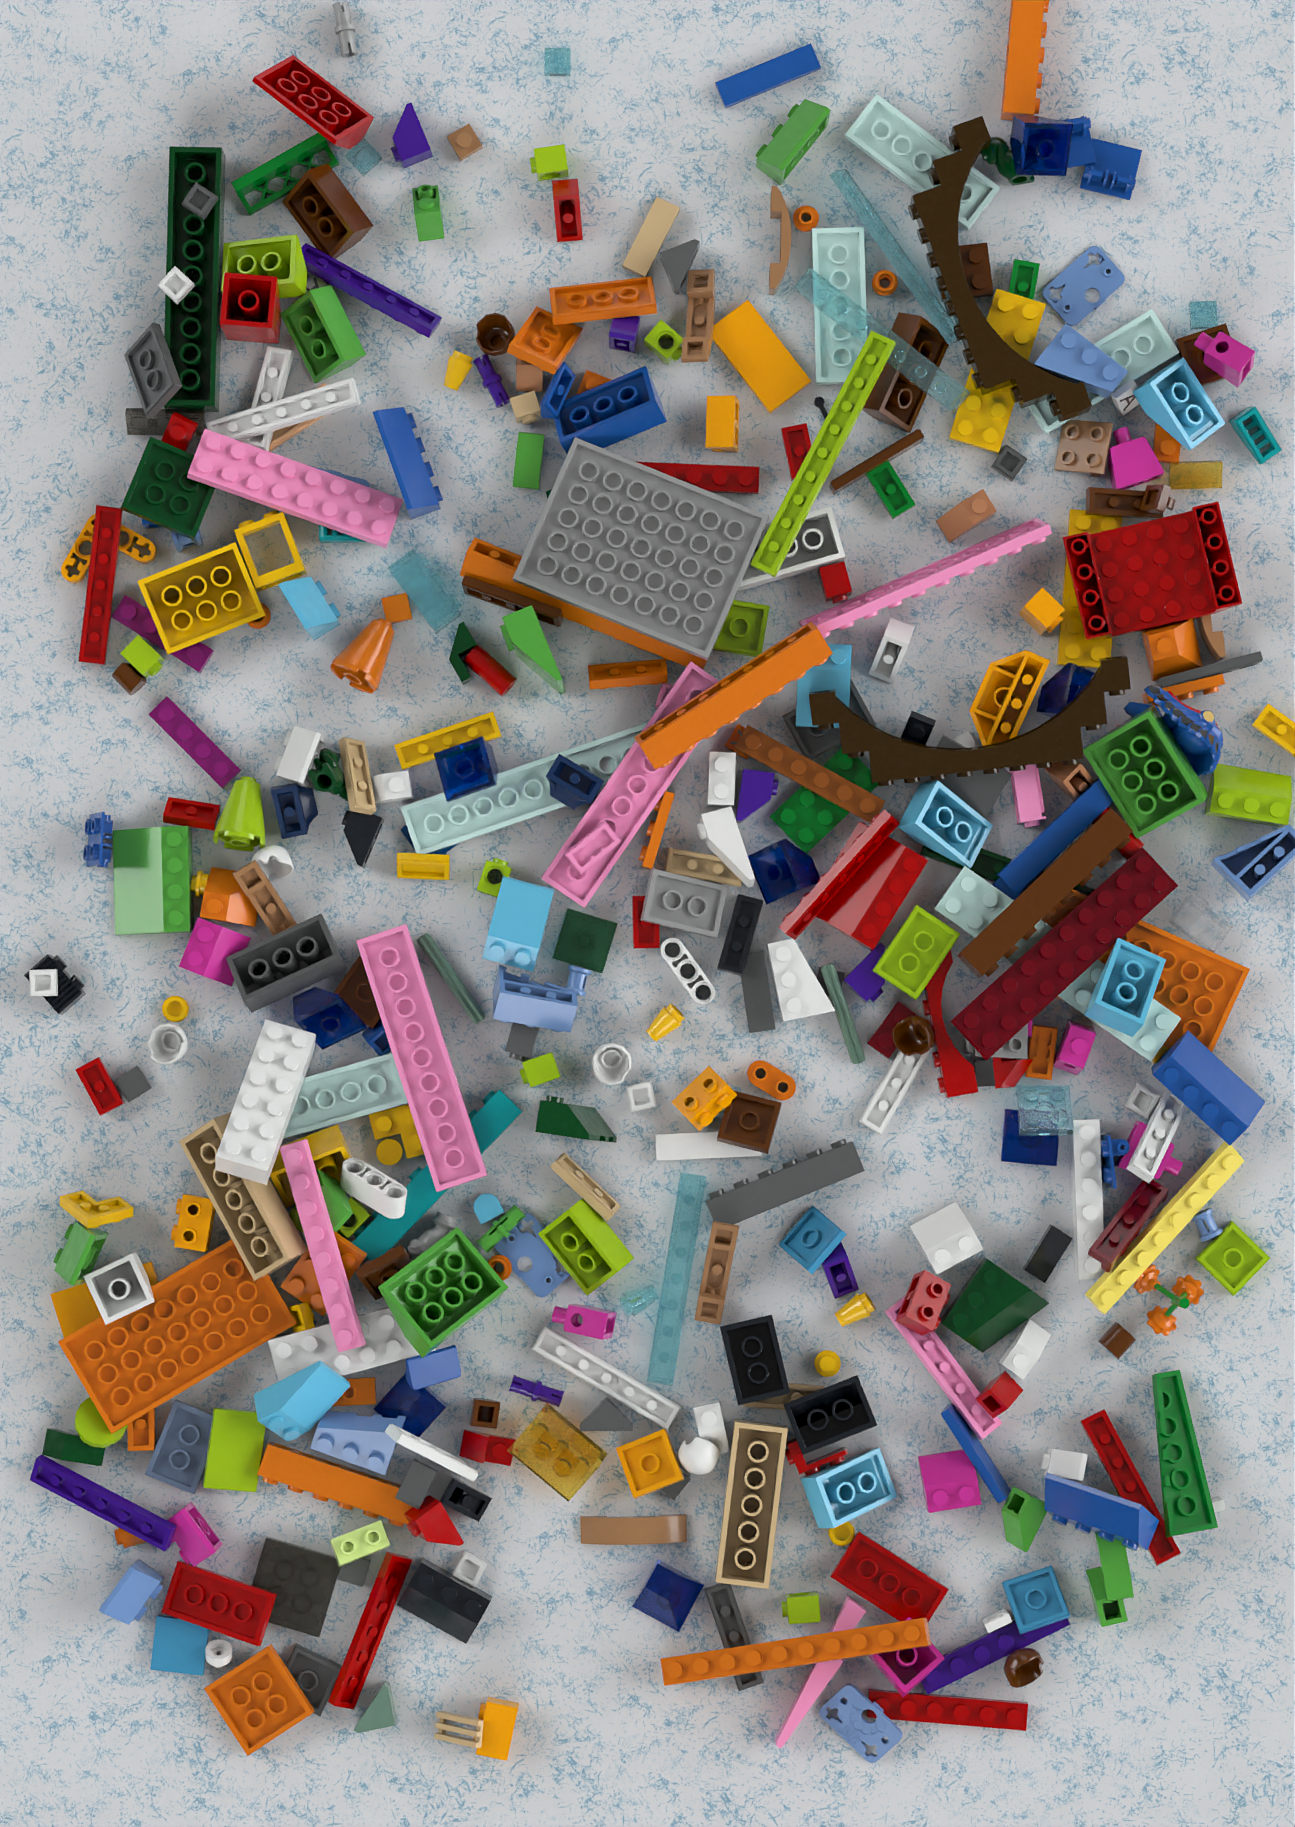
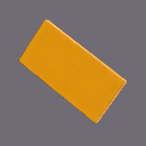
M746 300L714 325L712 341L769 414L811 383L810 378L749 300Z
M153 1262L142 1264L148 1275L150 1286L158 1283ZM87 1283L50 1294L64 1338L101 1317V1313Z

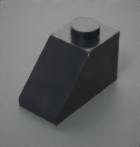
M347 810L342 820V825L345 826L343 831L357 865L365 868L384 819L374 814L369 815Z

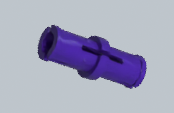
M484 354L482 359L480 357L476 358L473 363L483 379L482 384L484 388L489 390L496 408L503 407V402L504 405L510 403V397L501 382L502 377L496 373L489 356Z
M516 1375L513 1376L509 1389L510 1392L530 1397L531 1401L536 1402V1400H540L557 1407L560 1406L564 1391L542 1385L541 1381L537 1380V1383Z

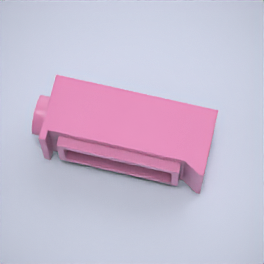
M1034 764L1025 765V770L1010 771L1012 773L1010 778L1017 824H1024L1025 828L1040 826V821L1046 819V816H1042L1045 813L1039 769Z

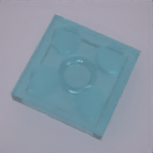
M1017 1086L1016 1097L1020 1135H1073L1070 1086Z

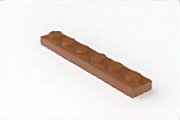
M747 725L735 746V749L869 824H871L872 819L879 814L885 804V801L749 725Z

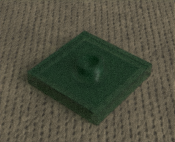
M567 908L552 959L603 974L618 923Z

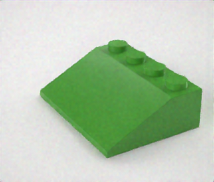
M532 605L502 617L504 624L500 628L509 652L514 650L516 656L559 694L565 693L562 677Z
M1155 705L1136 714L1083 748V753L1137 839L1204 802L1209 794Z
M165 826L113 830L115 935L192 933L194 929L193 891H191L193 876L192 828L189 826Z
M456 1227L378 1288L405 1338L419 1355L424 1358L499 1299L508 1289V1286L463 1232Z

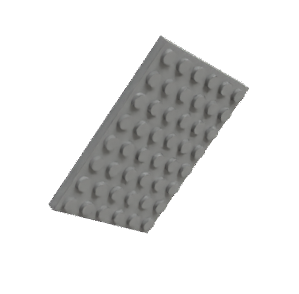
M575 437L513 576V581L708 661L769 520V516Z

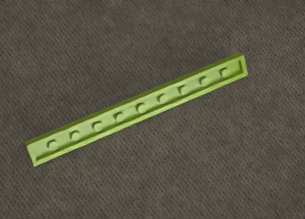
M874 331L870 332L750 564L752 567L776 577L896 345L895 341Z

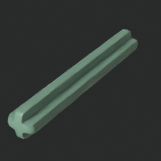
M426 933L419 937L417 943L472 1022L478 1024L485 1019L484 1012L431 936Z
M833 963L823 965L821 972L835 1009L851 1062L853 1064L865 1061V1055L835 965Z

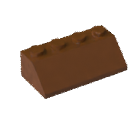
M899 312L888 335V338L895 341L896 345L862 410L874 419L910 433L951 338L922 316Z

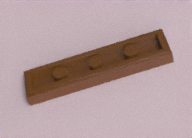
M920 429L913 431L830 482L829 488L833 495L837 494L865 477L868 472L886 461H892L922 443L924 439L923 433Z
M466 575L462 580L461 584L466 595L514 612L532 605L538 620L560 627L564 620L562 609Z

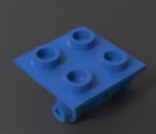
M1087 116L1074 119L1066 118L1065 120L1059 119L1058 121L1042 122V124L1035 125L1045 172L1096 164L1089 130L1091 128V121Z
M1092 138L1096 164L1085 165L1080 188L1130 200L1136 183L1135 178L1142 150Z
M105 812L91 814L89 819H86L85 834L88 835V845H85L83 851V859L87 861L86 867L108 868V863H111V849H103V847H112V844L103 843V839H112V836L104 834H112L113 820H111V815H105Z
M1101 1135V1156L1104 1157L1105 1166L1101 1167L1102 1182L1106 1183L1108 1188L1116 1189L1113 1156L1127 1154L1130 1150V1145L1124 1139H1111L1110 1135Z

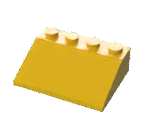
M236 542L137 581L167 654L266 616Z

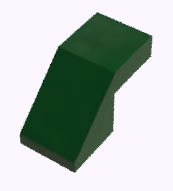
M464 622L458 625L449 661L463 685L472 681V678L460 657L469 653L476 646Z
M47 1428L42 1455L63 1461L102 1466L105 1448L92 1447L84 1443L79 1434Z

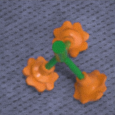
M1152 1264L1135 1281L1133 1287L1139 1294L1145 1291L1158 1290L1171 1299L1172 1305L1169 1309H1162L1160 1306H1156L1154 1310L1147 1313L1149 1318L1147 1324L1154 1332L1168 1336L1170 1331H1175L1177 1328L1175 1324L1177 1318L1172 1315L1177 1307L1188 1308L1191 1303L1197 1305L1200 1297L1204 1294V1290L1200 1288L1202 1285L1201 1281L1195 1280L1188 1274L1185 1278L1181 1276L1177 1278L1176 1284L1172 1287V1291L1176 1293L1174 1295L1160 1285L1161 1283L1158 1281L1160 1271Z

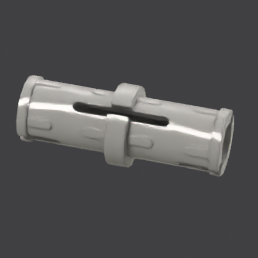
M343 1V5L340 2H336L332 6L337 25L335 33L339 35L341 56L348 57L350 53V57L357 55L358 51L353 33L355 32V25L351 22L349 2Z

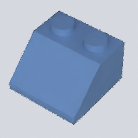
M138 1559L130 1566L99 1611L128 1625L134 1619L139 1621L148 1609L144 1606L149 1598L154 1600L163 1589L160 1583L164 1577Z

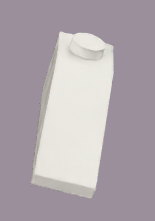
M732 807L701 814L700 824H697L701 840L705 839L708 848L748 888L752 887L755 877Z

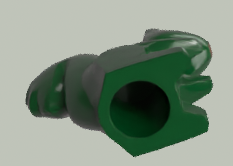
M1023 131L1019 134L1018 148L1009 150L1004 139L991 137L989 148L982 150L980 153L983 160L987 161L990 165L995 164L998 172L1007 178L1013 186L1034 182L1033 175H1036V170L1030 169L1029 166L1037 164L1038 156L1034 154L1039 151L1038 144L1027 137Z
M323 748L320 750L319 759H314L316 770L310 769L307 773L316 791L329 792L333 795L339 794L342 799L348 801L344 773H342L338 764L341 755L331 749Z

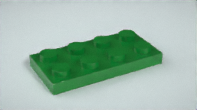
M842 748L823 765L828 770L870 793L878 786V782L872 783L871 771L858 757L848 758V754H842ZM801 786L769 818L806 855L849 812Z

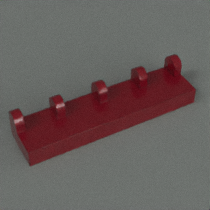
M1143 1180L1088 1251L1089 1256L1101 1262V1268L1104 1271L1110 1272L1114 1263L1126 1252L1128 1245L1139 1235L1145 1223L1153 1217L1155 1210L1167 1199L1169 1189L1154 1180H1151L1149 1183Z

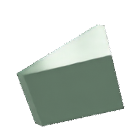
M384 1682L356 1724L354 1731L360 1733L396 1725L397 1717L389 1682Z

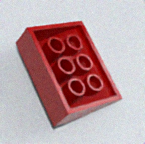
M294 55L256 75L252 82L334 145L351 149L362 142L374 119L371 114Z
M861 821L858 822L837 858L853 845L854 839L869 827ZM887 837L816 917L868 950H874L928 860L905 845Z

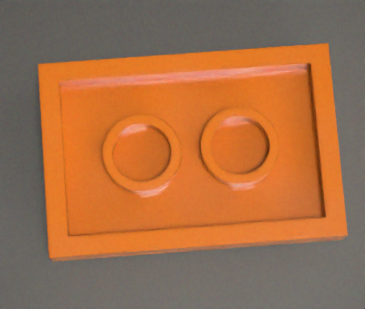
M536 306L509 344L507 353L514 355L519 360L539 367L542 371L555 374L580 338L583 328L573 323L553 325L552 313Z
M334 1231L347 1280L349 1281L355 1270L358 1269L367 1256V1253ZM308 1249L299 1258L280 1287L301 1302H308L310 1308L324 1317L327 1311Z

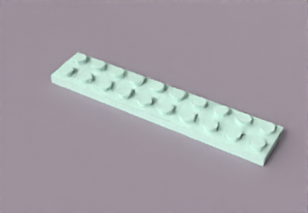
M647 723L402 806L401 810L416 853L429 854L566 807L565 804L550 796V785L546 778L548 771L559 754L604 780L602 787L596 795L598 796L635 742L634 737L642 732Z
M964 866L934 910L975 938L1014 900ZM1040 920L1034 926L1037 931L1027 941L1021 938L1015 944L1018 949L1008 959L1004 956L1002 958L1013 965L1053 928ZM1099 960L1095 961L1057 997L1085 1015L1091 995L1105 964ZM1152 999L1144 1025L1133 1037L1089 1018L1150 1062L1181 1020L1179 1016L1155 999Z

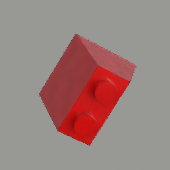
M224 273L220 326L227 340L279 344L281 309L278 277Z

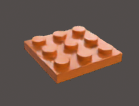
M269 1644L204 1688L247 1756L315 1711L272 1644Z

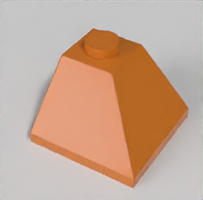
M1193 619L1141 631L1152 681L1203 667Z
M212 867L204 889L200 917L256 927L258 912L232 873L236 871Z

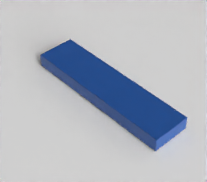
M810 43L715 82V86L726 109L821 69V66Z
M950 1403L941 1412V1416L998 1503L1006 1500L1011 1489L975 1433L955 1406Z

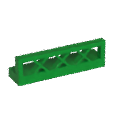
M318 132L231 182L249 216L290 193L300 180L290 177L293 167L297 165L307 167L306 172L311 168L319 167L320 165L313 164L314 156L319 152L325 150L331 160L326 164H329L331 168L339 165L324 136ZM274 178L285 180L283 189L278 192L268 190L269 183ZM252 191L261 192L260 202L250 207L244 196Z

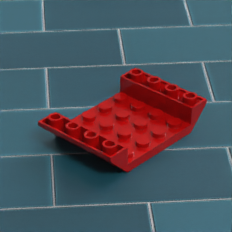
M1219 501L1192 507L1191 511L1094 534H1089L1088 531L1062 538L1086 640L1112 638L1216 614L1242 604Z

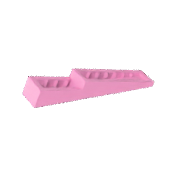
M847 1595L829 1632L854 1629L865 1614V1607ZM843 1659L812 1664L775 1738L776 1746L779 1748L783 1747L844 1662Z

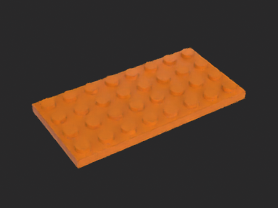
M1072 889L1074 895L1064 905L1059 902L1053 908L1056 913L1045 923L1054 928L1088 896ZM1140 920L1121 939L1166 959L1153 999L1181 1018L1163 1046L1171 1048L1188 1030L1212 1052L1250 969ZM1113 946L1098 959L1103 964H1106Z
M232 1239L151 1286L155 1302L107 1325L101 1316L58 1341L111 1434L297 1324L270 1276L266 1275L258 1280H253Z

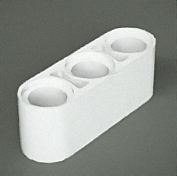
M666 939L661 946V955L697 1004L706 1005L710 1003L715 996V989L679 939ZM667 944H677L680 948L679 955L668 957L665 953ZM685 964H690L695 969V975L690 979H685L680 974V969ZM704 985L710 989L711 995L707 1000H700L696 997L695 991L699 986Z
M349 1158L343 1162L340 1187L343 1191L387 1218L396 1219L404 1215L407 1197L406 1187L358 1158Z

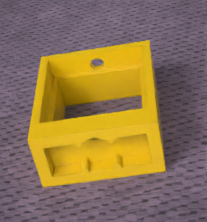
M272 511L263 515L264 519L256 522L253 520L242 522L238 525L239 528L234 530L258 592L307 574L287 518L283 512ZM280 523L295 563L259 576L244 536Z

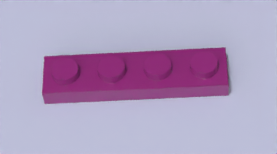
M125 595L111 617L166 651L149 609ZM198 642L170 654L201 673L213 655L214 650Z
M168 696L148 714L222 789L242 771Z

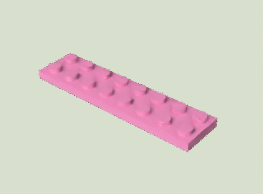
M204 429L187 474L189 479L383 548H387L403 499L208 429Z

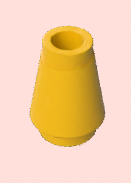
M454 350L452 356L449 355L443 385L458 391L459 386H461L473 366L471 364L473 358Z
M670 1003L667 1007L664 1006L646 1032L657 1042L680 1027L685 1017L678 1008Z
M866 1292L862 1294L857 1293L835 1313V1316L841 1326L844 1327L872 1316L871 1313L876 1308Z

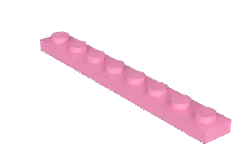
M305 1139L281 1146V1155L338 1353L364 1346L366 1342L308 1140Z

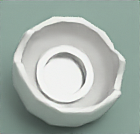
M266 846L258 850L252 858V861L256 860L267 878L271 874H276L280 879H283L290 875L294 869L289 853L282 846Z
M172 1023L161 1024L152 1031L147 1043L151 1052L150 1057L161 1065L175 1063L183 1058L187 1051L188 1040L182 1028Z
M614 1042L601 1045L593 1054V1073L601 1083L607 1085L620 1084L631 1070V1056L623 1045Z
M697 1437L688 1445L687 1441H684L677 1453V1458L684 1469L690 1473L700 1475L711 1472L720 1456L717 1446Z

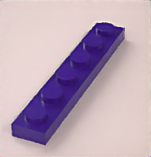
M307 243L301 247L307 272L324 280L326 283L337 287L349 296L359 299L371 308L379 310L395 321L401 322L428 338L439 326L442 319L439 315Z
M42 1454L36 1458L30 1481L163 1551L170 1548L177 1525Z
M1067 1618L1020 1634L1016 1622L1013 1620L1001 1628L944 1654L943 1657L945 1659L921 1681L928 1695L1010 1655L1015 1650L1022 1649L1071 1624Z

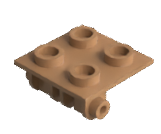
M1070 420L1063 424L1054 470L1090 473L1092 477H1100L1101 474H1104L1113 423Z

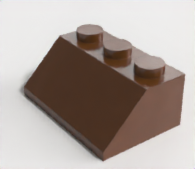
M329 164L308 170L282 201L316 249L334 259L360 242L374 226Z

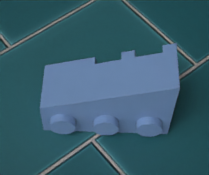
M1067 323L1033 364L1058 378L1075 384L1083 382L1086 391L1105 398H1109L1128 372Z
M1290 825L1282 827L1260 837L1258 840L1214 858L1211 865L1248 902L1295 859V830Z
M499 965L493 987V1019L504 1023L524 1024L532 1028H547L554 1032L564 1031L571 1033L578 1007L577 992L549 982H545L544 985L529 980L530 975L522 973L521 977L506 972L507 967Z
M327 1411L320 1419L310 1449L386 1475L397 1443L385 1430L389 1424L403 1428L406 1416L383 1418L382 1414H373V1417L357 1416V1413Z

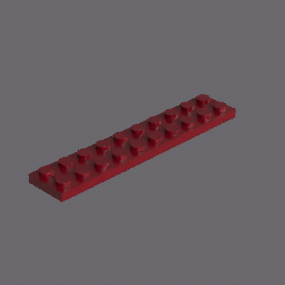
M1142 847L950 1022L987 1061L1116 943L1117 938L1121 939L1178 885Z

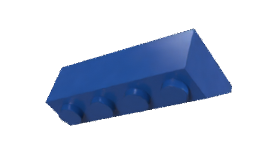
M644 366L566 399L554 422L560 444L566 454H568L575 437L598 447L606 448L663 424L667 420L648 368Z
M404 407L374 411L373 415L411 520L440 510L439 502L443 498L439 487L432 486L430 477H433L434 473L430 462L424 463L421 453L426 451L421 437L415 439L412 429L417 428L412 413L407 414Z
M1188 1030L1151 1067L1152 1075L1228 1145H1231L1250 1126L1265 1103L1264 1099Z
M1046 1473L1044 1510L1053 1516L1052 1521L1063 1526L1071 1523L1075 1525V1529L1086 1534H1090L1091 1531L1099 1533L1098 1537L1108 1542H1113L1114 1539L1122 1541L1124 1547L1137 1551L1138 1547L1148 1550L1159 1520L1144 1506L1057 1475Z

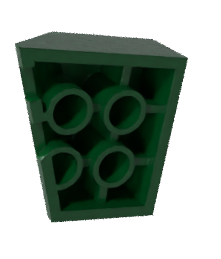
M547 1096L546 1100H540L535 1132L616 1143L617 1137L595 1108L563 1103L564 1098Z
M984 1257L945 1312L940 1323L983 1353L1049 1303Z

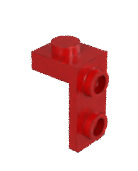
M796 1438L786 1442L788 1449L785 1450V1455L789 1465L795 1463L799 1475L805 1473L806 1476L812 1475L820 1471L819 1466L828 1462L830 1466L844 1461V1456L848 1454L846 1447H842L806 1462Z

